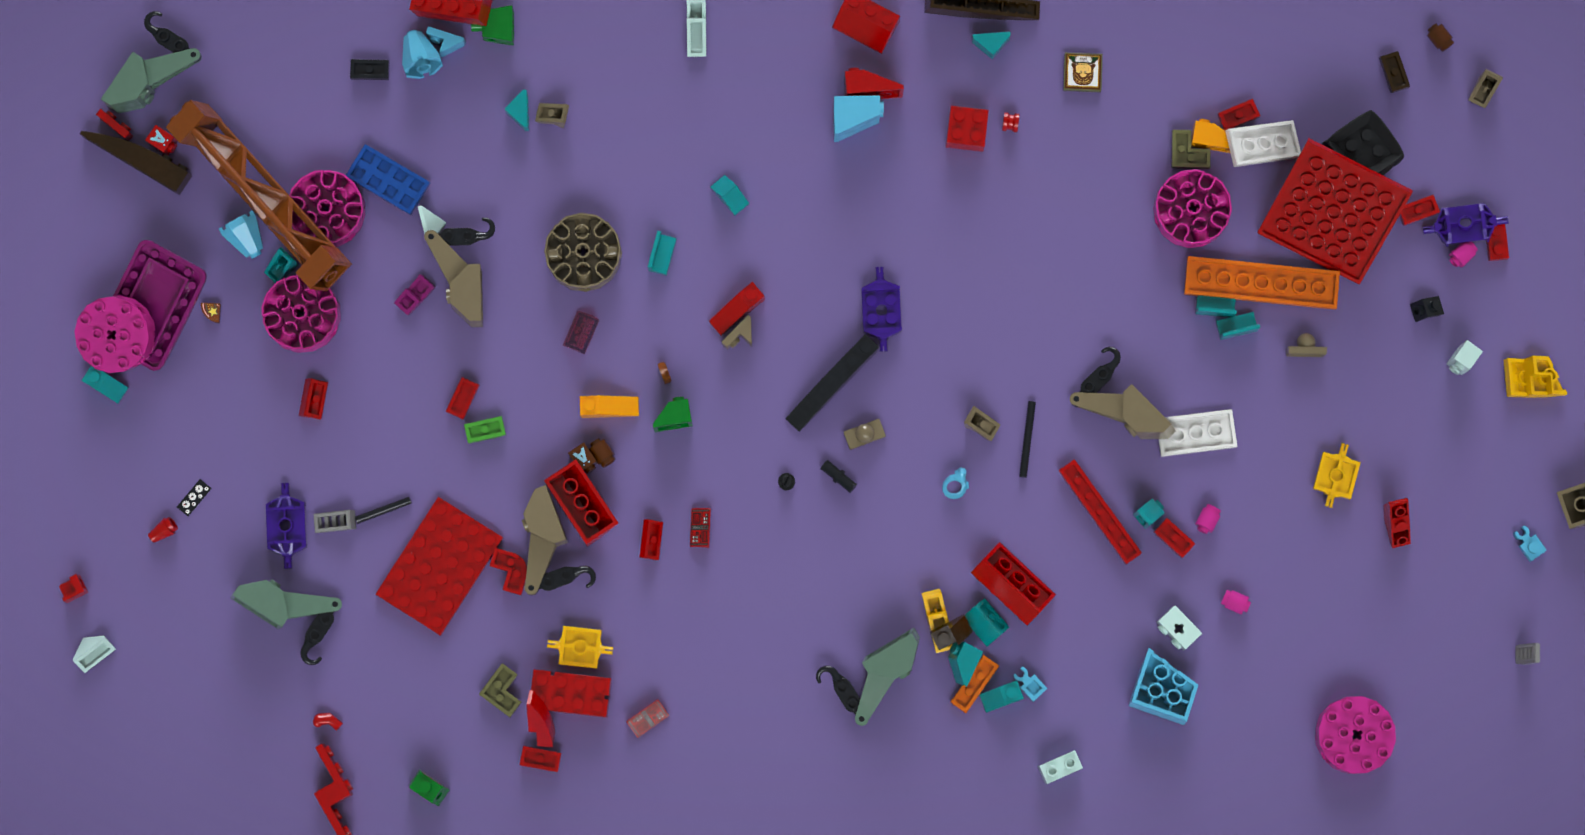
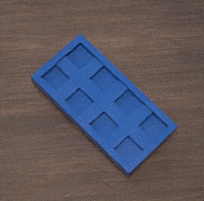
M366 144L346 173V176L353 182L409 215L413 213L431 184L426 179Z

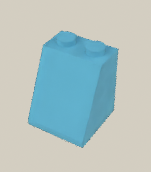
M834 96V142H839L878 124L880 117H883L884 101H880V96Z

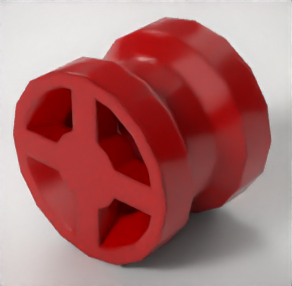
M1004 112L1002 131L1012 130L1017 133L1019 114L1010 115L1008 112Z

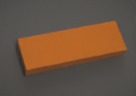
M983 655L976 666L968 686L962 685L950 703L964 713H967L999 665Z

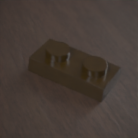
M1396 51L1380 56L1379 60L1390 92L1394 93L1409 88L1410 84L1399 52Z

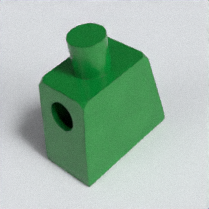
M513 6L490 9L487 25L471 24V31L482 32L483 40L487 42L514 45Z
M420 769L408 785L411 790L437 806L441 804L450 791Z

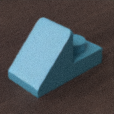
M429 26L427 28L426 35L429 41L435 44L442 42L439 51L440 57H444L466 44L464 37Z

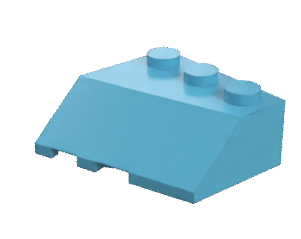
M1148 648L1128 706L1184 725L1188 720L1198 684Z

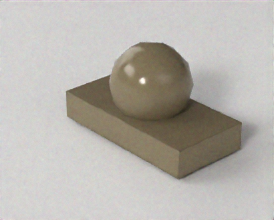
M1303 333L1297 339V346H1288L1286 348V356L1324 357L1327 354V347H1315L1316 341L1314 336L1309 333Z
M880 419L861 424L843 432L850 450L886 437Z

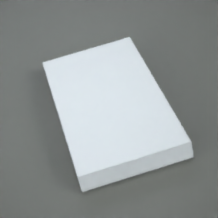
M1293 120L1225 130L1234 167L1297 159L1301 153Z
M1232 409L1165 417L1173 425L1176 432L1169 439H1158L1161 457L1237 448Z

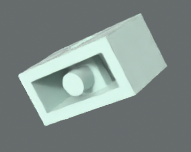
M1467 340L1457 348L1446 364L1454 374L1463 375L1471 369L1483 351Z
M1176 605L1156 622L1159 625L1157 628L1165 636L1168 634L1173 639L1171 643L1178 650L1180 648L1182 650L1187 649L1202 634ZM1174 625H1175V626H1179V625H1180V626L1182 627V628L1180 629V631H1181L1182 633H1180V632L1175 633L1174 630H1175L1176 628L1174 627Z
M1075 750L1038 766L1045 784L1083 768Z

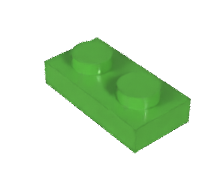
M502 416L464 424L468 444L506 436Z

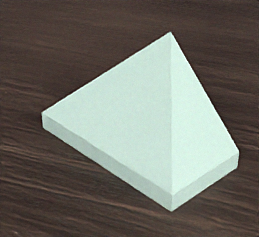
M418 206L424 234L428 230L440 233L446 222L423 206Z
M105 636L85 637L82 639L73 661L86 673L116 650V648Z

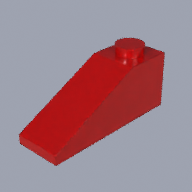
M751 282L713 316L709 323L722 336L765 300V296Z

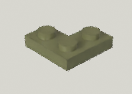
M1172 130L1171 168L1210 169V149H1191V130Z
M502 663L479 695L508 717H511L522 703L507 691L518 674Z

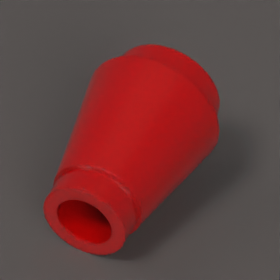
M171 517L163 518L148 533V536L153 543H156L175 534L178 526Z

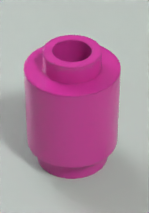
M1473 242L1460 243L1449 254V261L1453 266L1463 268L1476 255L1478 249Z
M1210 504L1203 507L1195 523L1198 526L1197 530L1204 534L1212 533L1221 517L1219 515L1221 510Z
M1226 590L1221 604L1225 605V608L1242 615L1243 611L1247 613L1251 602L1248 601V596L1234 590Z

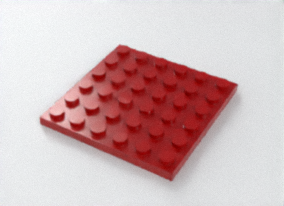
M1308 138L1257 233L1329 270L1340 271L1341 276L1360 285L1412 195L1413 190Z

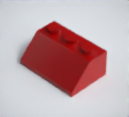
M844 0L832 28L882 54L900 22V16L871 0Z

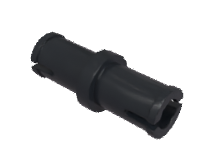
M829 460L820 468L833 479L835 484H840L849 493L857 486V483L845 475L844 470H839Z

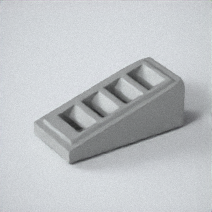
M343 510L314 514L315 533L356 529L355 511ZM330 516H332L333 527H330ZM338 516H340L341 526H338ZM322 517L325 520V528H322Z
M1540 644L1516 645V664L1531 665L1539 663Z

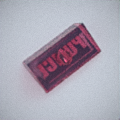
M577 311L563 346L585 354L599 319L593 315Z

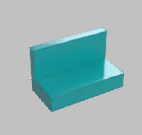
M657 230L648 263V271L667 276L676 238L662 235L661 231Z
M1198 295L1195 314L1234 317L1237 314V310H1235L1236 299Z
M1254 312L1216 321L1220 340L1257 332L1260 329V324L1257 325Z
M985 598L965 614L971 629L986 647L1010 628Z

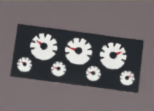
M199 479L177 508L189 516L212 488Z

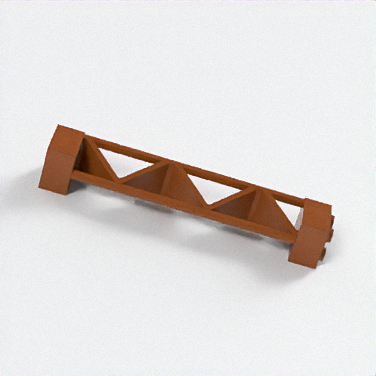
M194 100L183 104L181 111L174 115L166 126L168 131L179 143L197 147L300 262L302 266L295 273L310 289L328 291L352 263L334 246L225 125L209 104ZM218 126L219 129H220L225 135H222V134H220V133L214 132L213 130ZM246 159L271 186L246 178ZM293 211L318 238L292 229Z

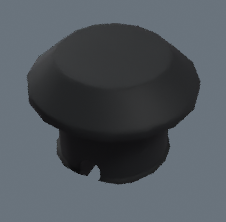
M784 473L779 477L778 484L783 490H790L795 485V478L789 473Z

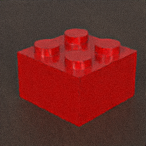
M951 106L946 148L983 152L989 110Z

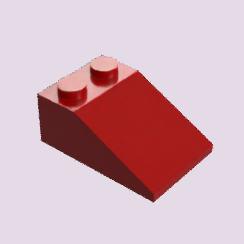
M857 67L849 68L848 71H845V96H880V99L903 97L904 85L866 70H860Z

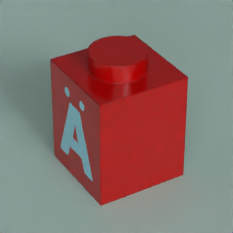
M157 125L154 126L145 139L150 146L167 156L175 151L176 143L178 142L174 136Z

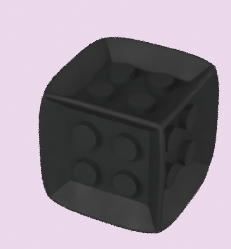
M1372 110L1361 114L1322 143V145L1381 175H1385L1404 158V153L1399 143L1381 118Z

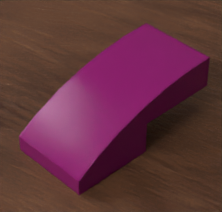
M420 274L410 287L402 292L394 304L405 314L410 315L436 286L423 274Z

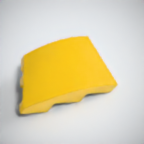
M1533 355L1525 359H1504L1507 397L1531 398L1567 395L1566 389H1563L1558 381L1559 375L1554 370L1553 363L1548 356Z

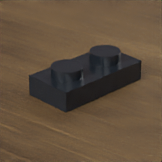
M351 59L350 79L389 80V60Z

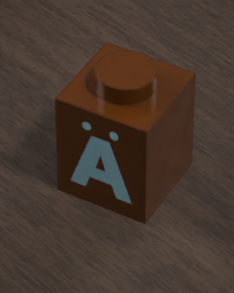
M584 442L568 452L573 461L576 459L586 474L596 469L595 465L598 463Z

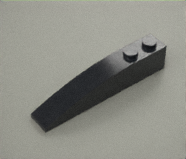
M865 334L785 419L800 432L877 353L879 346Z

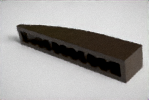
M925 0L924 13L979 19L1039 20L1040 1Z
M87 131L80 132V135L86 140L178 195L181 194L192 177L187 167L180 163L178 166L172 163L173 159L165 154L160 156L138 144L120 138Z

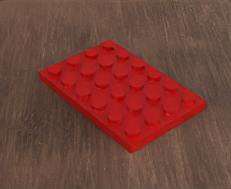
M438 497L375 595L441 636L493 556L494 549L500 545L503 537Z

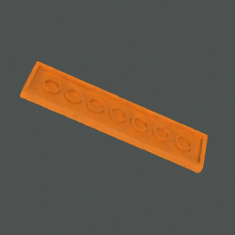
M1188 256L1184 295L1336 310L1340 271Z

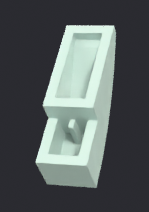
M687 0V57H706V0Z

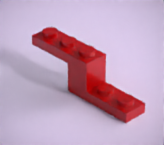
M320 744L315 748L334 782L318 790L314 795L336 834L352 835L349 827L342 824L340 819L343 817L338 808L334 809L333 806L352 796L351 790H353V786L348 779L345 780L342 773L344 771L339 762H334L332 758L334 753L330 746Z

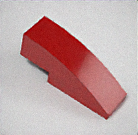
M529 690L527 699L528 731L536 732L537 746L553 747L555 727L551 714L541 698L533 690Z

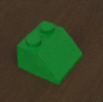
M684 397L672 398L673 401L668 402L654 421V431L661 432L692 427L688 399H684Z

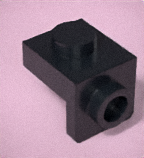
M1439 296L1424 298L1410 304L1415 322L1444 314Z

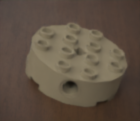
M587 213L569 215L560 220L548 234L544 250L547 266L555 279L570 290L583 292L600 289L611 281L620 267L622 256L618 235L611 225L599 216ZM582 249H585L586 252H588L585 253V256H581L580 254L582 252Z

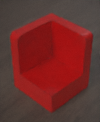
M78 574L69 577V581L59 586L64 596L62 599L66 603L89 593L81 576Z

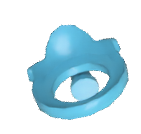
M960 467L955 470V474L948 476L943 482L942 490L946 497L958 499L969 489L965 468ZM951 481L960 482L961 490L957 493H950L947 490L948 483Z

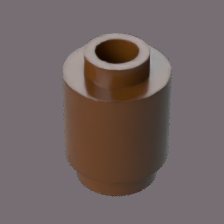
M1436 23L1427 30L1429 32L1427 37L1442 52L1454 44L1453 37L1442 24L1438 26Z
M598 438L590 444L591 448L589 450L598 465L605 468L616 460L614 452L605 439L600 440Z

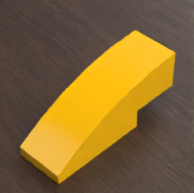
M940 588L921 593L930 631L948 623L949 620ZM933 640L936 653L948 651L952 646L951 644L939 650L936 643Z

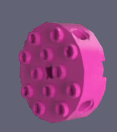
M1193 169L1180 171L1167 179L1157 193L1153 211L1155 223L1165 238L1175 245L1195 248L1203 247L1218 238L1228 225L1232 206L1230 194L1222 181L1209 173H1205V171ZM1189 207L1196 208L1195 212L1189 210Z
M316 170L301 177L292 187L289 196L335 247L351 241L360 231L366 215L365 201L356 184L343 173L331 170ZM327 206L329 211L326 212L323 208ZM293 211V229L318 238Z
M298 275L289 276L277 281L266 293L261 307L263 324L268 335L284 349L297 353L313 352L327 345L336 334L341 321L340 304L331 289L328 291L310 289ZM298 312H304L305 314L304 316H299Z
M121 295L99 298L88 304L79 315L74 331L76 346L83 359L95 369L107 373L132 370L144 363L153 351L155 344V324L147 308L136 299Z
M1364 696L1344 697L1329 704L1320 714L1315 729V742L1322 759L1333 769L1347 774L1368 773L1381 767L1391 756L1396 743L1395 725L1389 712L1377 701ZM1353 731L1359 733L1357 736L1358 739L1352 738V736L1354 735Z

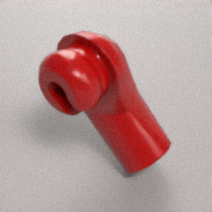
M319 713L313 719L315 727L329 724L337 731L343 725L331 713Z

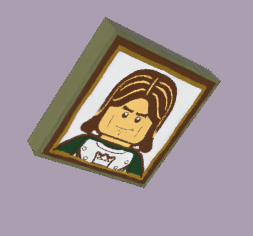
M1065 52L1063 91L1101 92L1103 54Z

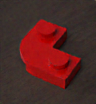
M495 548L490 567L508 572L503 591L522 596L527 572L525 561L515 553Z

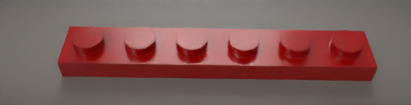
M1074 459L1062 467L1059 473L1125 565L1142 554Z

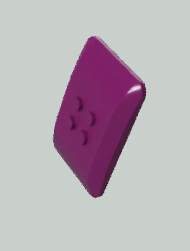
M143 240L137 246L113 296L121 295L136 299L149 311L155 324V344L153 351L141 365L155 371L161 369L166 363L198 300L207 276L202 268L150 240Z

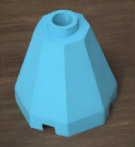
M411 30L404 36L402 65L407 78L421 79L424 78V73L429 72V76L433 75L443 66L438 51L422 31Z
M252 210L249 212L250 216L244 214L227 223L225 230L223 227L219 228L220 233L246 258L250 256L251 259L262 254L260 250L263 249L258 220Z

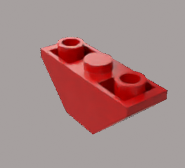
M1408 498L1384 504V521L1391 547L1396 548L1411 544Z

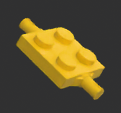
M1341 443L1339 454L1322 452L1313 489L1327 495L1324 506H1329V508H1333L1335 497L1349 500L1352 497L1361 462L1351 460L1346 456L1348 444Z
M563 626L560 640H548L547 642L550 643L547 644V648L559 650V665L598 669V661L601 654L613 655V651H606L613 650V647L602 646V630Z

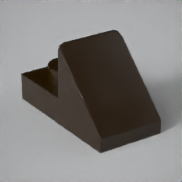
M963 614L930 631V634L938 649L941 650L955 642L958 645L961 644L973 630Z

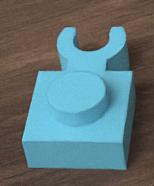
M1524 525L1521 527L1524 531L1523 536H1520L1517 531L1513 535L1517 540L1522 541L1519 548L1529 562H1531L1547 550L1536 534L1532 537L1529 536V529Z
M1021 667L1020 669L1024 672V676L1018 677L1014 674L1013 677L1015 680L1023 683L1020 689L1034 702L1048 688L1035 674L1030 678L1027 669Z

